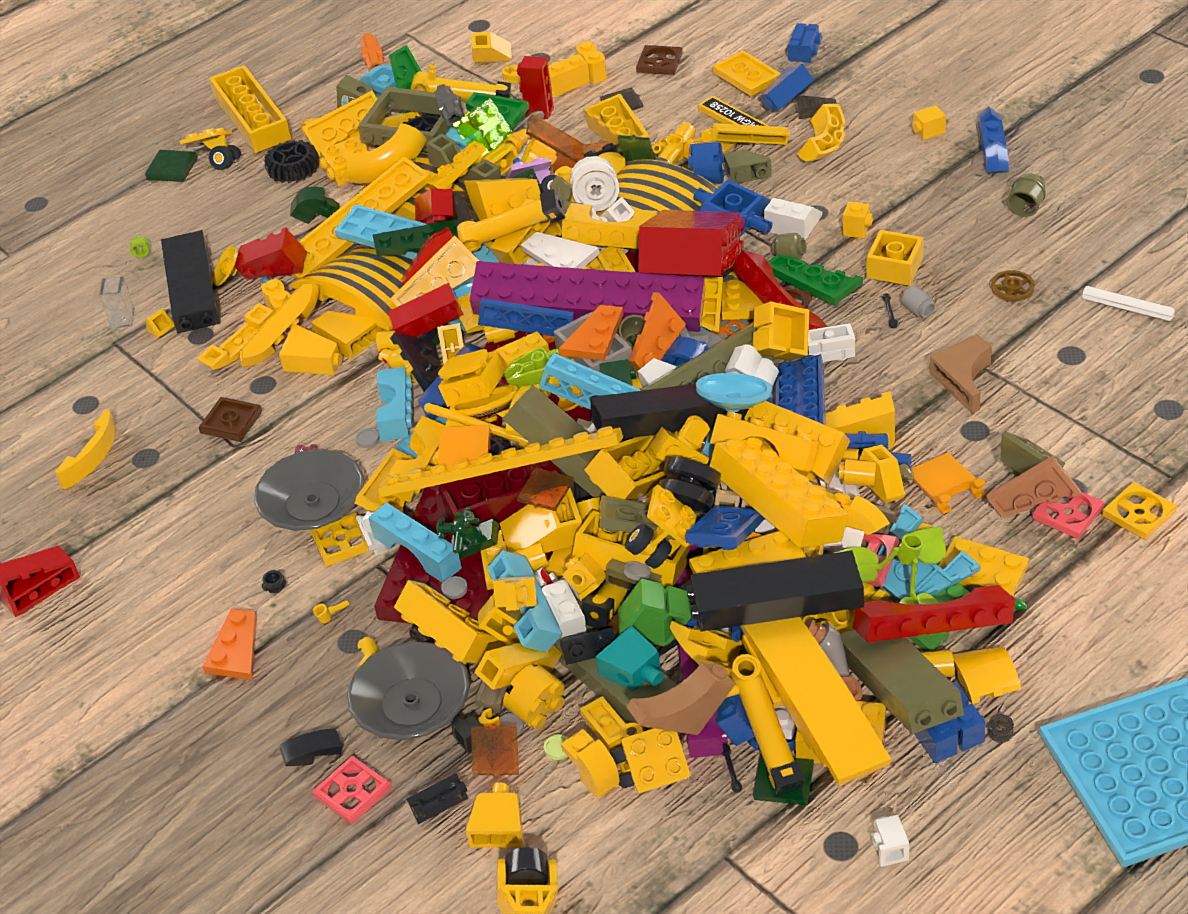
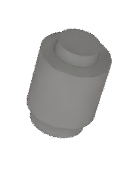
M917 286L907 288L902 294V304L918 317L927 318L936 308L934 300Z

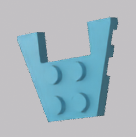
M904 504L900 510L897 522L893 524L889 536L898 537L901 544L905 534L914 532L923 523L922 517ZM883 544L878 556L886 557L887 550ZM961 551L944 569L940 568L937 564H924L918 560L915 583L916 596L921 593H928L933 596L979 572L981 566L964 551ZM896 555L882 588L900 602L904 597H911L912 565L902 564Z

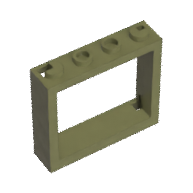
M386 87L358 125L361 143L381 146L396 133L398 127L378 125L390 108L441 115L435 94L433 92ZM457 96L462 110L461 96ZM440 116L430 132L420 131L427 139L421 151L428 152L427 143L441 133L446 135L449 128L452 127L446 124L442 116Z

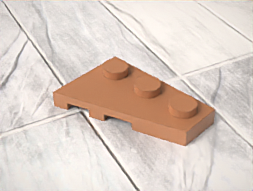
M1051 456L987 494V498L1002 517L1030 510L1034 505L1049 501V504L1059 502L1058 498L1069 495L1077 497L1082 494L1080 488L1055 457Z

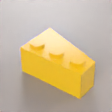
M537 179L464 180L476 221H481L519 207L526 199L534 201L540 199L541 193Z

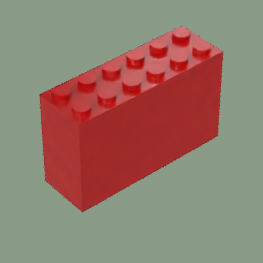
M660 211L639 226L638 273L722 276L737 260L741 251L744 250V241L740 240V234L744 231V218H741V212Z

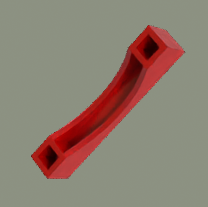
M746 250L741 251L732 269L763 304L775 302L807 309L782 288L773 275V267L762 255ZM809 311V330L828 327L817 315Z
M1000 585L975 588L971 593L962 598L937 604H901L881 600L864 602V607L854 609L853 629L869 643L1009 624L1013 622L1016 599Z

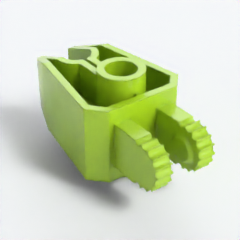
M538 347L514 360L504 371L507 383L509 385H516L518 389L525 385L540 384L545 365L554 353L559 355L558 348L546 352L545 348Z

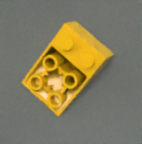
M567 487L558 489V491L554 490L544 493L499 524L508 552H514L541 542L546 553L574 546L575 535L582 526V520L571 488Z

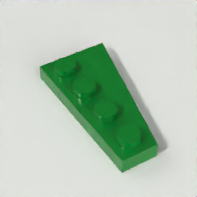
M777 254L768 261L773 267L774 276L804 291L812 292V295L834 306L863 284V277L861 276L848 277L845 276V272L836 270L835 273L824 270L822 265H805L804 260Z

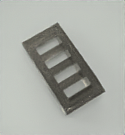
M795 96V108L799 119L812 118L823 104H837L834 98Z
M454 191L453 196L459 224L466 221H480L467 194Z

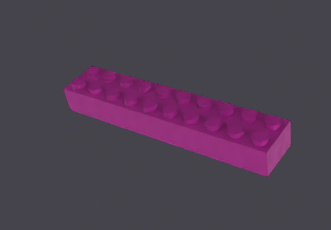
M477 261L469 301L472 312L475 315H479L482 298L574 312L573 321L592 311L594 312L600 305L623 307L622 321L630 315L645 317L646 312L650 311L653 302L651 301L653 292H659L685 322V327L688 331H701L705 299V277Z

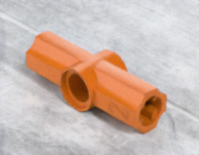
M365 33L360 39L364 63L370 71L372 68L384 64V59L376 36L371 33Z

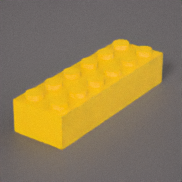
M245 65L209 78L214 98L254 153L265 151L272 146L279 145V143L292 140L286 118Z
M750 437L747 440H727V442L715 443L710 467L721 473V481L798 547L842 542L850 514L841 508L839 503L825 495L823 490L809 482L807 477L794 470L791 464L778 457L776 452L762 444L761 440Z

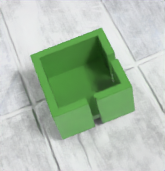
M641 578L618 609L619 635L632 626L648 642L666 647L675 639L670 629L671 621L686 625L692 618L691 602H689L687 591L671 586L665 589L663 584Z

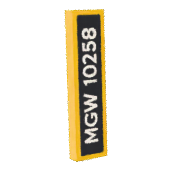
M714 96L698 104L699 111L723 124L769 126Z

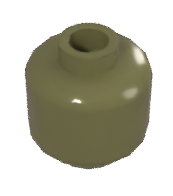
M796 232L779 234L772 244L774 255L781 254L801 259L805 255L807 248L805 239Z

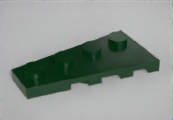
M449 220L372 234L376 255H405L407 252L418 254L430 236L447 227L453 237L456 236L458 238L457 226L459 225V220Z

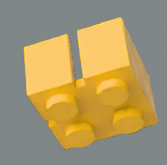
M768 302L754 307V328H757V331L753 332V347L757 349L759 354L766 356L774 355L776 358L795 360L808 356V309L775 302Z

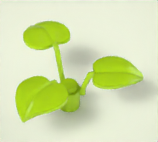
M942 527L926 528L905 534L900 546L894 547L892 553L880 564H878L877 555L866 547L856 546L838 551L853 550L862 583L876 580L878 576L877 570L883 569L897 555L902 564L912 565L911 597H904L900 603L923 605L938 603L928 593H921L916 596L915 583L918 560L924 564H937L945 557L946 547Z

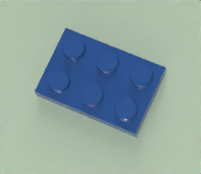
M715 505L686 532V543L696 544L697 547L720 546L723 550H733L765 518L755 509Z

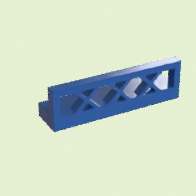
M481 298L478 325L530 333L537 331L539 334L554 336L555 330L573 321L574 312Z

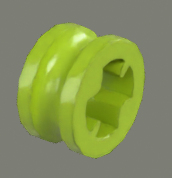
M140 236L133 238L130 241L131 254L137 258L147 256L149 253L148 240Z

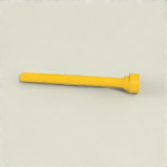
M427 403L424 406V410L427 413L466 426L490 425L491 433L517 442L523 449L530 444L520 434L507 435L506 428L431 403Z

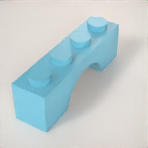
M405 367L378 370L377 384L381 402L388 403L383 407L377 408L376 422L380 441L409 438V428H413L411 416L413 414L411 403L413 402L411 391L413 386L411 375L406 374Z
M387 502L368 517L373 537L390 549L397 543L405 546L417 557L425 572L443 583L462 568L459 554L453 553V544L445 539H439L437 534Z
M503 550L487 568L492 580L501 577H535L526 556ZM535 577L537 606L521 608L522 618L514 625V629L522 647L547 652L562 636V632Z

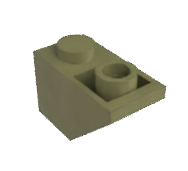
M747 150L724 154V170L730 181L739 184L772 177L770 157Z

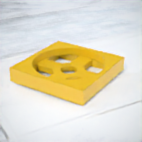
M1133 482L1103 509L1102 516L1147 540L1176 512L1177 505ZM1132 495H1137L1143 498L1144 501L1141 504H1134L1128 499ZM1154 506L1163 510L1160 518L1150 513ZM1119 507L1129 512L1125 519L1119 514L1117 510ZM1136 509H1141L1145 513L1142 515H1138L1134 511ZM1137 522H1147V524H1137Z
M356 512L318 529H310L325 567L369 552L356 520V516H358ZM342 527H353V528L347 530V529H344V528H342ZM332 530V533H331L330 537H327V538H324V539H323V537H324L329 531ZM340 535L345 536V539L342 541L336 540ZM362 536L360 544L350 547V539ZM336 545L341 550L329 554L324 549Z

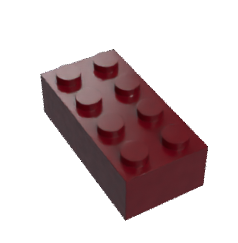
M534 463L439 484L442 503L451 521L456 519L454 516L456 512L462 513L466 507H470V511L479 519L478 524H481L490 519H494L496 522L507 519L546 493V491L550 492V483L548 485L549 479H547L540 463ZM541 480H542L543 485H547V488H546L545 486L542 487V486L540 485Z

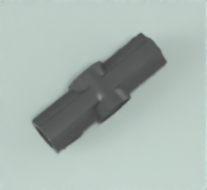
M444 84L437 86L434 94L442 118L445 119L448 126L453 128L460 127L464 117L456 94L453 93L450 86H445Z

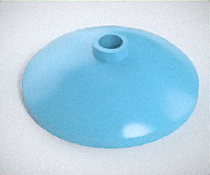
M717 373L700 378L696 382V391L704 400L714 406L723 408L726 411L738 412L766 401L772 394V386L761 378L747 374Z

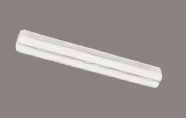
M1086 286L1082 294V298L1085 300L1166 321H1171L1174 317L1175 309L1172 307Z

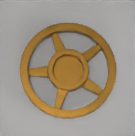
M1007 270L993 277L991 289L996 296L1006 300V302L1021 301L1031 297L1034 293L1035 282L1031 276L1024 272ZM1009 276H1018V277L1023 278V280H1020L1019 278H1016V277H1009ZM1000 278H1005L1004 284H995ZM1030 283L1031 289L1027 291L1022 286ZM999 290H1003V291L1007 292L1008 294H1004V293L1000 292Z

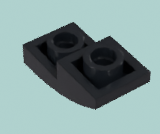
M336 728L294 737L280 744L279 749L286 767L313 765L314 756L341 754L342 744Z

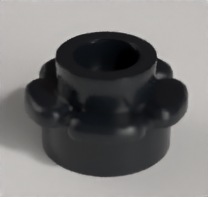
M271 570L265 573L262 578V589L269 591V593H278L286 586L287 581L280 571Z

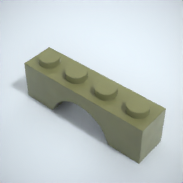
M442 133L427 143L429 163L437 168L454 162L453 157L460 152L456 141ZM484 159L477 165L472 164L469 166L467 173L462 177H458L457 180L465 184L464 180L501 179V172L499 166Z

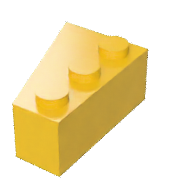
M526 199L522 205L530 203L534 200ZM549 220L496 238L489 248L501 263L523 264L531 256L522 251L521 244L536 232L560 236L562 235V228L557 221L551 223Z

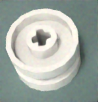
M597 156L586 157L578 161L572 168L570 186L577 203L592 205L594 210L602 211L616 201L619 194V182L612 164L606 159Z

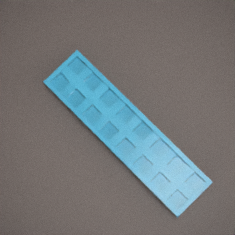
M355 204L335 229V236L375 248L372 234L426 224ZM483 243L478 250L472 252L479 261L501 263L497 260L491 249L485 247ZM407 252L405 255L400 256L414 259L417 253Z

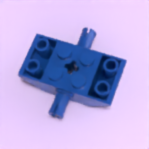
M727 180L713 194L700 187L694 193L693 199L703 203L699 211L741 212V218H744V231L741 232L740 237L751 227L766 235L772 229L773 222L762 218L764 210L771 199L733 181Z

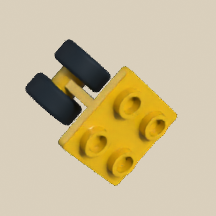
M212 128L203 130V133L188 134L185 135L186 139L180 140V145L204 143L211 149L209 162L217 170L229 168L233 160H238L242 155L238 147L227 145L225 136L232 135L233 133L232 130L225 131L224 128Z
M658 484L653 488L647 517L658 525L657 529L654 532L651 527L642 523L631 532L625 543V548L633 555L641 552L649 554L650 557L645 560V564L653 569L662 565L671 552L672 545L664 538L670 535L687 548L691 544L686 543V532L695 525L696 514L689 506L682 504L669 490L662 488Z
M656 728L622 738V748L609 751L615 764L619 763L622 774L619 775V785L622 788L635 786L637 793H643L691 776L678 733L674 731Z

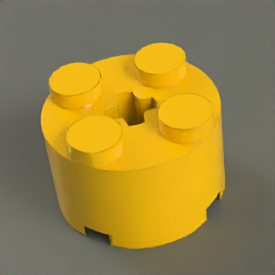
M536 663V667L530 664L513 678L510 683L513 689L510 694L505 692L503 698V705L506 709L528 726L539 730L543 727L547 716L552 711L558 712L565 703V699L562 697L564 683Z

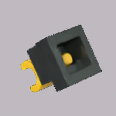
M491 708L484 710L478 721L473 715L465 720L459 716L451 721L454 739L468 754L478 749L484 742L486 743L484 731L488 729L493 730L500 726L499 716L489 720L493 717Z

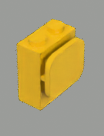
M483 349L447 360L438 372L440 379H443L438 387L447 407L489 397L504 375L505 368L497 350L488 353L487 350Z

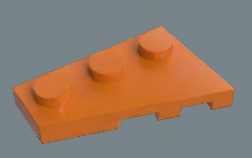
M600 305L558 348L559 355L605 361L623 317V307Z

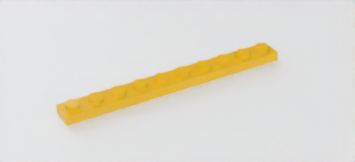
M611 426L597 430V433L589 435L588 432H581L575 434L571 439L564 440L563 437L550 440L548 444L532 443L525 446V449L517 451L516 448H509L502 451L499 455L492 456V453H487L479 456L477 460L461 459L450 466L438 464L431 467V470L422 472V469H416L401 477L398 474H394L384 478V482L378 487L380 497L611 447L619 445L623 435L621 428L612 429Z

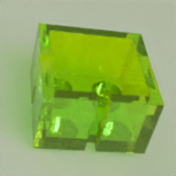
M491 98L477 105L453 123L463 140L480 130L482 134L468 141L466 145L468 146L473 141L482 143L487 149L483 155L493 150L513 133Z

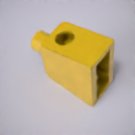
M495 783L492 787V793H480L477 795L466 827L470 848L524 847L518 794L509 793V786L506 783Z

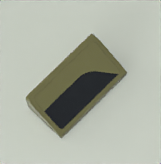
M612 559L606 568V582L632 591L639 581L630 579L624 574L626 563ZM651 572L647 580L660 583L662 575Z

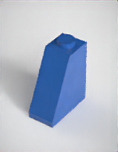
M803 64L788 67L760 95L763 100L762 103L771 112L780 110L813 82L814 79Z

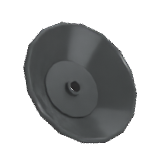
M325 449L301 451L282 458L265 471L255 487L254 504L260 516L275 527L293 531L318 529L338 521L356 506L354 504L356 496L364 486V475L357 462L343 453Z
M412 641L389 646L370 656L354 673L347 691L349 712L361 728L380 738L408 740L427 736L449 724L464 707L470 689L467 668L461 661L457 662L452 658L453 654L449 650L439 648L435 643Z

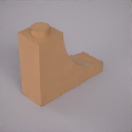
M977 334L930 355V374L971 413L980 410L981 392L977 389L973 380L981 370L991 365L992 347Z
M702 662L687 679L676 687L657 696L640 699L632 698L626 707L640 726L699 735L735 686V683L728 676V670L722 665Z

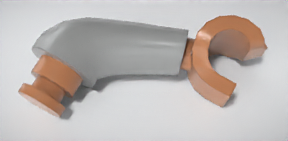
M808 619L805 625L846 684L854 699L860 701L863 691L858 681L850 677L840 633L829 623L824 625L820 623L815 624L814 619Z

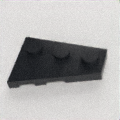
M394 332L390 337L392 343L399 345L402 350L400 353L403 360L409 361L413 368L411 373L423 392H425L438 377V372L441 369L433 341Z

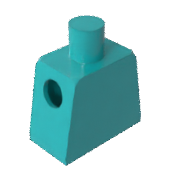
M632 626L596 656L597 670L600 676L632 691L637 690L646 681L654 687H657L663 681L664 673L659 670L660 660L657 649Z

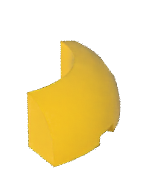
M823 104L810 120L814 128L815 137L809 138L797 153L802 160L807 162L823 159L834 152L843 142L845 137L843 129L845 119L839 104Z
M401 123L396 133L380 147L366 152H350L347 162V174L350 182L372 183L404 156L409 160H414L424 147L427 140L426 137L416 128Z

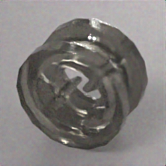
M1004 714L993 715L988 721L989 737L998 743H1004L1012 739L1013 720ZM1000 726H1003L1006 728V730L1002 728V731H999L996 729V727L1000 729Z

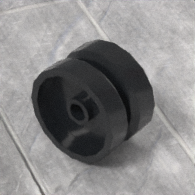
M667 458L663 472L668 478L660 480L659 485L669 490L677 500L689 506L692 510L701 512L711 510L715 497L710 491L718 488L722 477L721 473L706 464L687 458Z

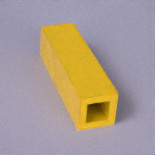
M521 643L486 651L474 673L491 689L495 690L511 685L510 683L513 678L530 664L536 667L537 663L551 673L562 652L554 645L547 652L522 647Z

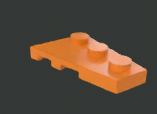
M653 292L651 301L653 302L650 311L646 312L643 319L645 321L642 333L637 336L629 362L635 365L637 371L653 358L661 360L686 325L659 292Z
M231 608L202 666L204 673L253 680V650L257 626L255 611Z

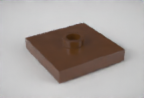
M220 397L198 427L201 434L241 442L261 414V405Z

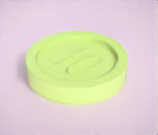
M561 734L550 736L544 743L546 756L553 760L566 758L567 755L562 751L561 743L569 738Z

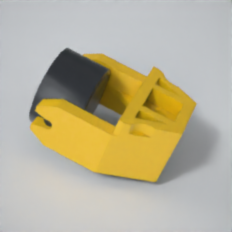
M532 847L511 850L505 855V859H497L496 899L502 914H551L556 905L558 893L556 860L549 859L548 861V856L544 851ZM529 899L532 902L525 903L524 901Z

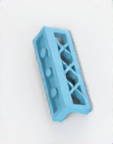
M555 353L545 365L539 388L590 410L592 396L641 391L636 387ZM549 375L557 378L561 385L555 386L548 383ZM576 386L580 388L583 394H574L570 387Z

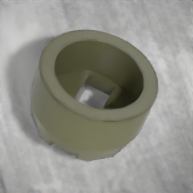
M901 464L899 469L903 486L910 484L909 480L914 479V473L907 464Z

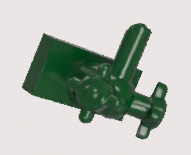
M466 507L462 513L456 512L454 514L456 519L452 523H445V517L440 518L437 522L436 530L439 539L446 537V533H452L451 544H453V553H458L460 559L497 545L499 524L494 519L478 524L479 519L470 511V507Z

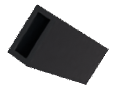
M203 230L161 239L171 313L177 334L221 324L208 248Z
M696 384L591 397V420L596 429L599 430L611 426L612 429L621 428L622 439L657 435L661 427L672 433L679 432L690 416L695 415L701 417L711 428L715 426L718 414H727L725 409L714 406L704 400L697 393ZM749 409L740 410L735 413L742 414L741 419L745 420L744 418Z
M853 550L691 574L692 586H687L689 602H694V605H691L693 621H698L700 632L864 607V587Z

